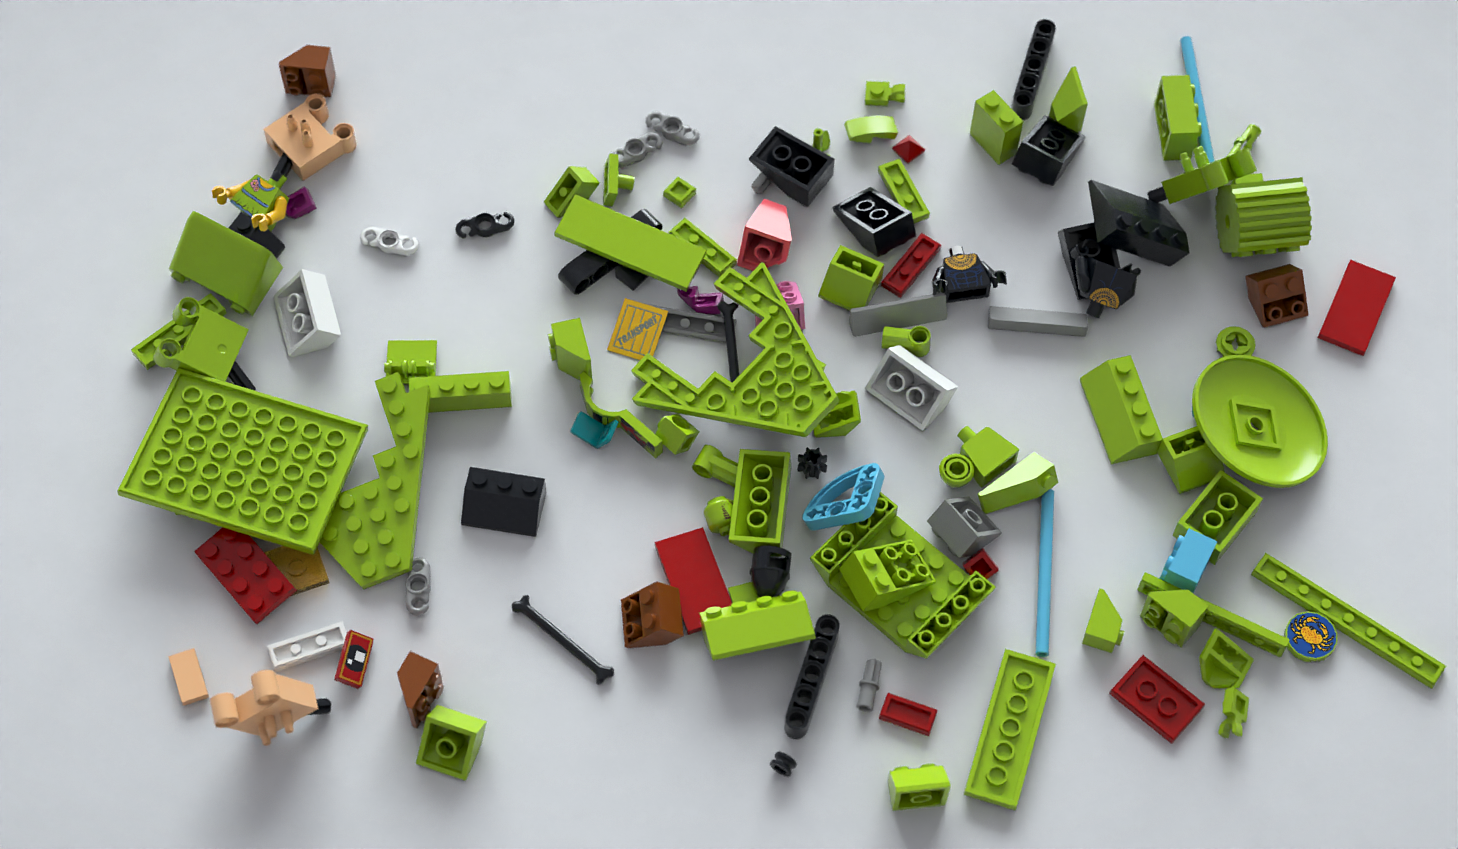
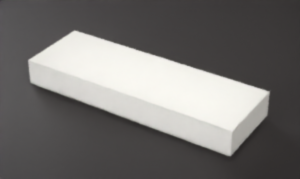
M343 621L268 645L267 648L275 672L341 651L347 633Z

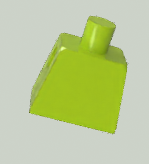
M965 426L957 435L964 443L961 446L960 454L972 461L975 470L973 478L981 488L1017 461L1019 449L990 427H985L976 434L969 426Z

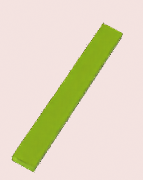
M1267 553L1264 554L1251 573L1253 577L1307 611L1317 612L1327 617L1337 630L1431 689L1446 668V665Z

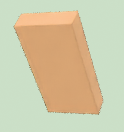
M192 648L168 656L183 706L209 698L195 649Z

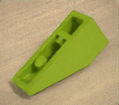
M1033 452L978 493L982 511L988 514L1042 496L1059 483L1054 464Z

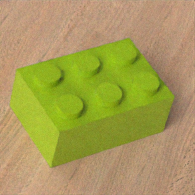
M1190 75L1161 76L1154 108L1163 161L1181 160L1180 154L1185 152L1191 160L1193 149L1197 148L1198 145L1197 139L1202 134V125L1200 122H1197L1198 104L1194 103L1195 85L1191 84Z
M1220 470L1178 521L1172 536L1178 539L1179 535L1185 536L1188 528L1217 541L1209 559V562L1215 565L1257 513L1263 498Z

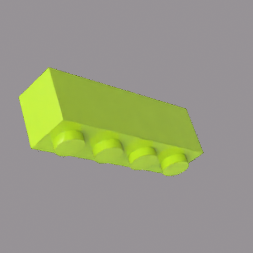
M509 371L409 378V392L428 385L430 388L429 413L512 407Z

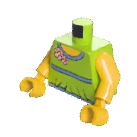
M277 170L268 181L257 174L250 180L227 189L223 186L214 187L212 189V197L217 198V203L221 205L227 202V198L230 199L229 202L246 215L252 217L253 228L259 226L261 231H266L267 229L272 231L276 223L284 219L286 215L289 197L280 188L287 178Z

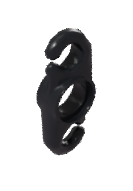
M504 212L503 216L508 218L509 222L501 224L499 222V219L502 217L501 214L492 216L489 213H481L474 217L462 219L457 223L455 231L459 237L464 239L467 234L462 232L461 228L467 226L471 228V231L468 233L471 237L475 235L490 237L493 234L508 231L513 227L515 220L511 213ZM483 221H488L492 224L488 229H481L478 226Z

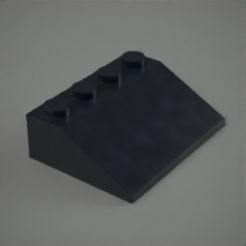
M1094 180L1088 182L1098 243L1170 267L1190 253L1186 232L1163 204Z

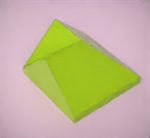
M1075 66L1071 67L1053 99L1048 117L1076 132H1080L1088 103Z

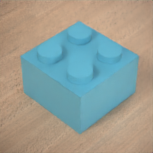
M1188 528L1185 536L1179 535L1159 579L1194 593L1217 541Z

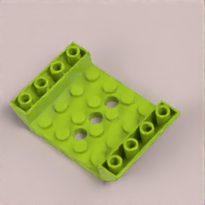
M880 492L875 510L868 519L843 525L810 557V560L826 585L904 652L927 659L996 587L977 571L971 576L963 571L897 516L898 506ZM912 539L936 580L935 584L885 607L863 612L839 568L854 551Z

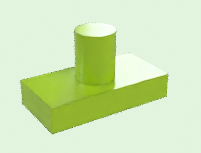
M609 153L604 165L603 206H613L618 195V188L633 190L634 176L618 174V154Z

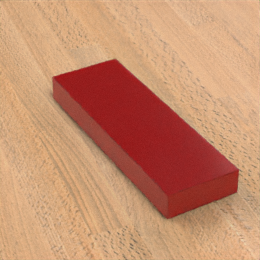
M921 233L881 281V287L901 298L940 251L941 244Z

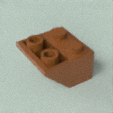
M306 45L279 61L285 93L292 95L320 94L324 97L332 96L336 72L330 47Z
M1287 264L1245 276L1248 298L1262 327L1265 328L1309 316L1302 269Z
M656 581L621 599L626 648L667 645L684 636L679 588Z
M410 651L399 668L397 676L412 726L418 728L421 721H426V716L431 712L430 706L434 699H439L444 685L439 665Z

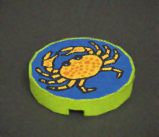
M1306 611L1296 614L1290 619L1284 630V636L1290 639L1287 649L1296 658L1304 662L1325 660L1332 654L1337 644V632L1334 625L1327 617L1317 612Z

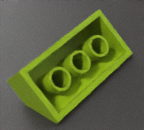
M1131 355L1107 360L1080 377L1082 388L1110 463L1116 464L1156 455L1162 435Z
M740 449L729 532L730 543L751 553L754 552V548L759 546L783 547L791 475L790 452ZM771 554L770 556L781 557L782 555Z
M786 591L781 596L776 597L762 596L757 601L748 603L739 601L724 608L710 607L705 612L699 613L704 642L712 660L816 639L808 606L801 591Z

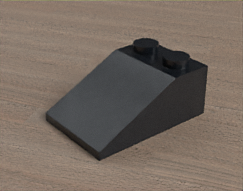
M1044 116L1021 141L1011 165L1017 167L1023 173H1028L1038 178L1040 182L1053 186L1069 165L1086 136Z
M777 126L771 130L749 157V161L788 197L806 207L812 203L834 174L835 159Z
M872 187L832 207L834 213L859 243L877 257L885 255L888 251L916 237L912 212Z
M1094 222L1065 228L1057 232L1062 255L1078 300L1085 297L1080 295L1075 259L1072 258L1070 253L1074 246H1079V252H1081L1084 246H1087L1089 248V253L1085 256L1087 259L1092 257L1120 268L1117 250L1097 242Z

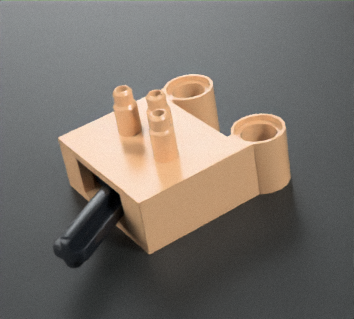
M320 94L309 95L304 103L263 129L267 143L281 157L272 175L277 170L287 178L292 169L304 181L341 155L351 153L356 149L355 133L350 124L340 123L336 125L333 129V135L321 125L329 117L324 96Z
M262 670L254 673L251 676L253 689L237 698L232 693H220L210 699L215 727L231 728L258 735L265 746L271 744L270 738H275L277 731L285 728L286 733H292L294 731L293 722L304 716L328 714L331 712V701L327 698L316 699L312 684L275 674L273 670Z

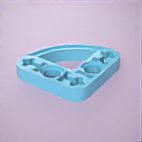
M876 463L857 467L840 475L823 487L813 497L803 513L802 518L808 529L812 531L868 519L875 510L885 477L880 466ZM854 487L850 499L832 502L839 495Z

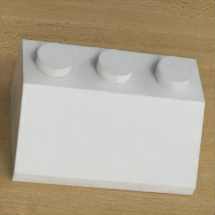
M302 269L273 295L288 356L294 357L326 349L341 336L325 275Z
M901 345L888 348L864 389L924 431L944 410L958 386Z

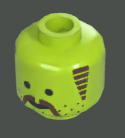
M725 496L709 500L703 512L709 530L712 533H720L721 536L729 535L733 500L726 499Z

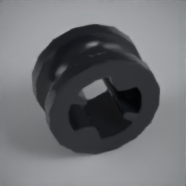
M776 752V759L770 762L771 768L783 776H791V768L794 769L797 766L796 761L783 752Z

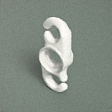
M370 227L365 229L360 236L363 245H367L368 240L366 236L370 234L375 235L376 239L370 242V246L379 247L387 254L395 253L409 256L414 254L419 247L417 239L412 238L413 247L404 248L403 244L409 241V237L400 236L393 229L385 230ZM388 237L396 239L393 245L383 244V241Z

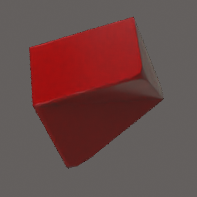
M983 547L963 562V567L970 576L977 571L983 577L989 579L999 571L998 566Z

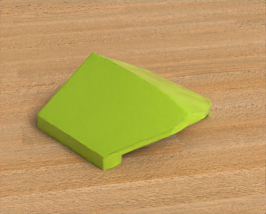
M855 391L836 393L839 402L814 428L816 438L846 436L861 423L858 397Z
M1214 629L1199 656L1202 680L1212 688H1240L1254 659L1219 629Z

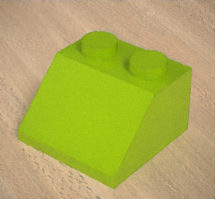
M576 318L552 323V333L548 334L551 360L557 361L559 370L579 381V374L583 371L592 378L591 358L581 319Z
M437 705L426 716L416 764L466 781L481 747L487 721Z
M924 764L920 768L913 769L901 766L893 769V771H889L888 786L892 811L946 805L951 786L943 765Z

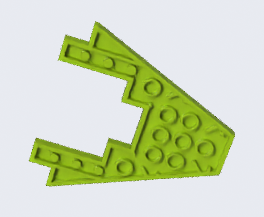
M763 262L747 278L729 267L714 283L718 291L762 319L761 323L748 336L753 343L764 350L733 383L714 371L697 388L648 353L631 370L635 377L645 383L642 389L632 398L637 406L801 437H807L839 402L837 394Z
M398 372L375 381L396 446L372 455L380 478L341 492L320 540L323 547L363 589L412 571L431 391L428 385L406 393Z

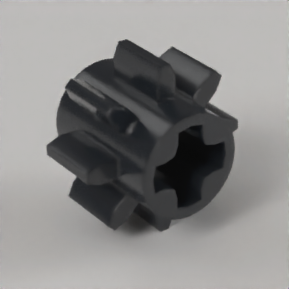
M807 447L804 455L798 454L797 461L799 464L797 471H803L805 479L808 477L819 479L820 472H827V465L825 463L828 456L822 455L819 452L820 448L809 449Z

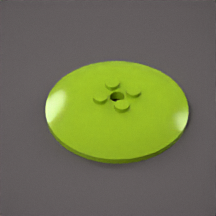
M1250 355L1221 357L1213 361L1201 372L1196 380L1192 394L1194 418L1206 444L1227 467L1254 483L1275 488H1288L1302 484L1320 469L1325 460L1328 447L1325 422L1312 396L1291 374L1267 360ZM1250 422L1253 424L1254 427L1258 428V430L1254 429L1251 426Z

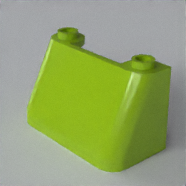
M192 211L186 221L169 266L170 276L176 281L183 283L184 281L190 282L192 280L226 298L232 304L230 308L241 315L246 312L251 316L254 315L283 269L274 254L262 245L195 211Z

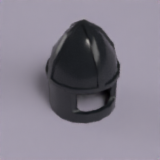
M759 546L754 548L749 574L751 575L752 585L759 597H776L784 591L787 581L790 579L789 571L792 556L790 551L775 546ZM779 554L785 558H771L770 555Z

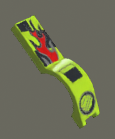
M584 371L579 374L581 393L586 411L590 417L603 425L617 420L619 423L616 428L620 427L655 459L663 453L662 440L627 409L619 412H608L596 406L591 399L594 392L591 387L593 379Z

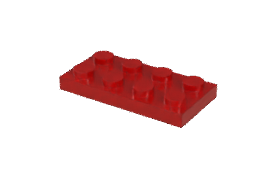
M222 527L194 551L256 624L261 622L297 591L249 535Z

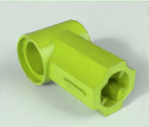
M884 326L881 348L888 349L901 345L916 357H923L929 353L931 334L923 326H916L912 329Z
M704 445L692 465L694 472L701 477H714L735 487L738 463L724 457L721 451L714 446Z

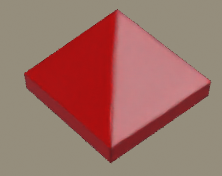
M910 135L892 147V150L907 164L925 152V149Z

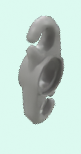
M660 111L651 112L646 117L645 122L648 127L652 126L651 120L653 118L661 120L653 128L661 131L668 140H674L684 145H693L699 140L700 134L696 129L693 130V138H686L684 136L685 133L691 132L692 128L683 125V122L678 117L669 116ZM676 125L679 129L675 132H670L666 127Z
M647 133L638 138L628 140L623 148L616 150L617 154L624 157L618 161V167L622 168L634 162H640L647 153L653 152L655 148L647 144L649 140H656V148H661L663 144L661 137L656 133ZM637 146L642 151L638 154H632L629 149Z
M416 557L413 559L412 567L415 564H422L423 569L418 572L413 570L408 572L409 577L406 580V608L413 615H422L429 609L426 603L429 601L427 595L431 589L430 564L425 558ZM422 581L425 583V587L420 591H414L411 589L412 584ZM421 600L425 603L420 609L413 607L416 601Z

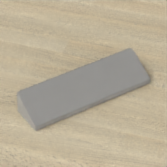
M940 292L936 293V295L929 294L851 309L849 324L852 334L856 337L883 332L884 326L904 328L946 320V295Z
M650 305L668 311L662 332L726 342L724 317Z
M989 306L988 329L1086 337L1088 329L1087 314Z

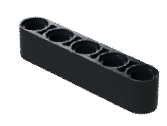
M1048 19L1039 20L1035 25L1013 96L1011 109L1022 120L1028 119L1032 113L1052 48L1056 26Z
M642 209L631 217L659 230L663 228V225L647 209ZM586 250L565 265L559 272L558 278L577 295L617 267L619 263Z
M830 614L822 615L816 622L814 628L816 639L810 640L786 712L784 730L787 736L792 739H801L808 732L838 640L840 624L838 619ZM829 627L833 632L825 633L821 629ZM822 650L826 654L824 656H817L813 652ZM814 673L818 678L812 680L807 678L806 675ZM805 696L808 697L811 701L808 703H802L798 700V698ZM793 720H799L803 723V725L799 727H794L790 724V722Z

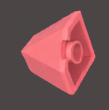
M763 199L745 225L737 266L754 271L761 262L765 263L767 269L775 264L779 265L786 262L792 240L786 206Z

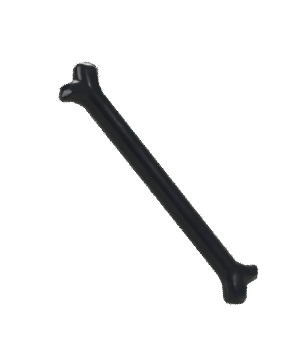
M721 301L717 308L724 317L730 382L733 383L740 375L733 313L739 305L735 302L727 304Z
M523 595L520 601L512 603L511 608L513 612L525 614L591 669L597 677V684H603L605 678L614 676L613 667L601 665L531 607L529 595Z

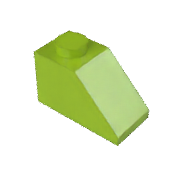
M569 166L546 197L544 203L557 218H561L564 216L575 194L589 199L600 182L586 167Z
M1099 588L1082 644L1112 653L1115 645H1121L1125 631L1120 630L1123 620L1103 589Z

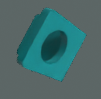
M579 412L570 432L596 449H599L611 441L619 422L614 420L607 425H603L584 412Z

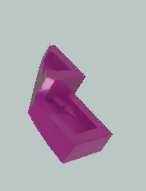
M305 186L288 196L289 201L285 216L297 219L317 209L309 190Z
M689 286L687 292L677 288L679 297L695 312L721 314L717 306L721 301H724L723 293L699 294L698 286Z

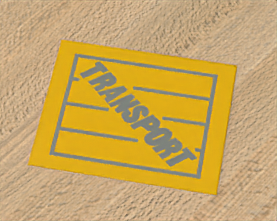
M625 298L607 350L641 360L647 353L653 356L668 311Z

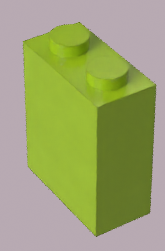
M992 90L975 101L970 135L1000 165L1016 155L1023 120Z

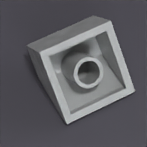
M970 497L944 500L927 520L932 527L933 533L942 538L948 545L949 551L959 558L972 556L1002 533Z

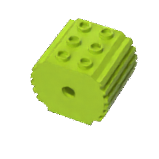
M1303 178L1230 184L1218 187V193L1215 198V220L1217 221L1216 229L1218 230L1217 236L1220 241L1219 246L1222 248L1223 253H1231V257L1253 256V251H1255V255L1277 253L1276 248H1278V252L1300 251V246L1308 245L1309 240H1311L1312 216H1310L1311 206H1309L1310 200L1306 192L1308 190L1304 186Z

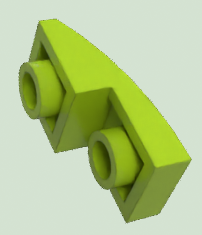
M892 116L859 117L847 120L844 123L849 141L871 143L874 137L895 140L898 135V130Z

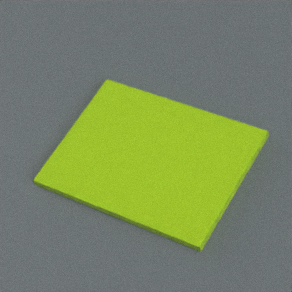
M178 368L117 492L119 496L314 555L368 432V425Z

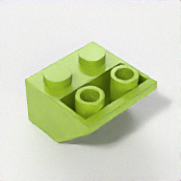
M840 245L829 264L818 297L847 310L868 306L882 281L884 263Z
M1197 426L1162 438L1157 454L1179 494L1209 484L1220 470L1224 471L1223 462L1206 444Z
M1189 590L1153 591L1147 596L1140 617L1143 618L1146 625L1156 628L1164 634L1167 641L1177 644L1182 648L1200 627L1209 605Z

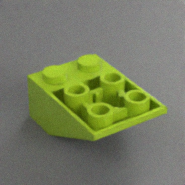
M912 539L854 551L839 568L863 612L885 607L936 582Z

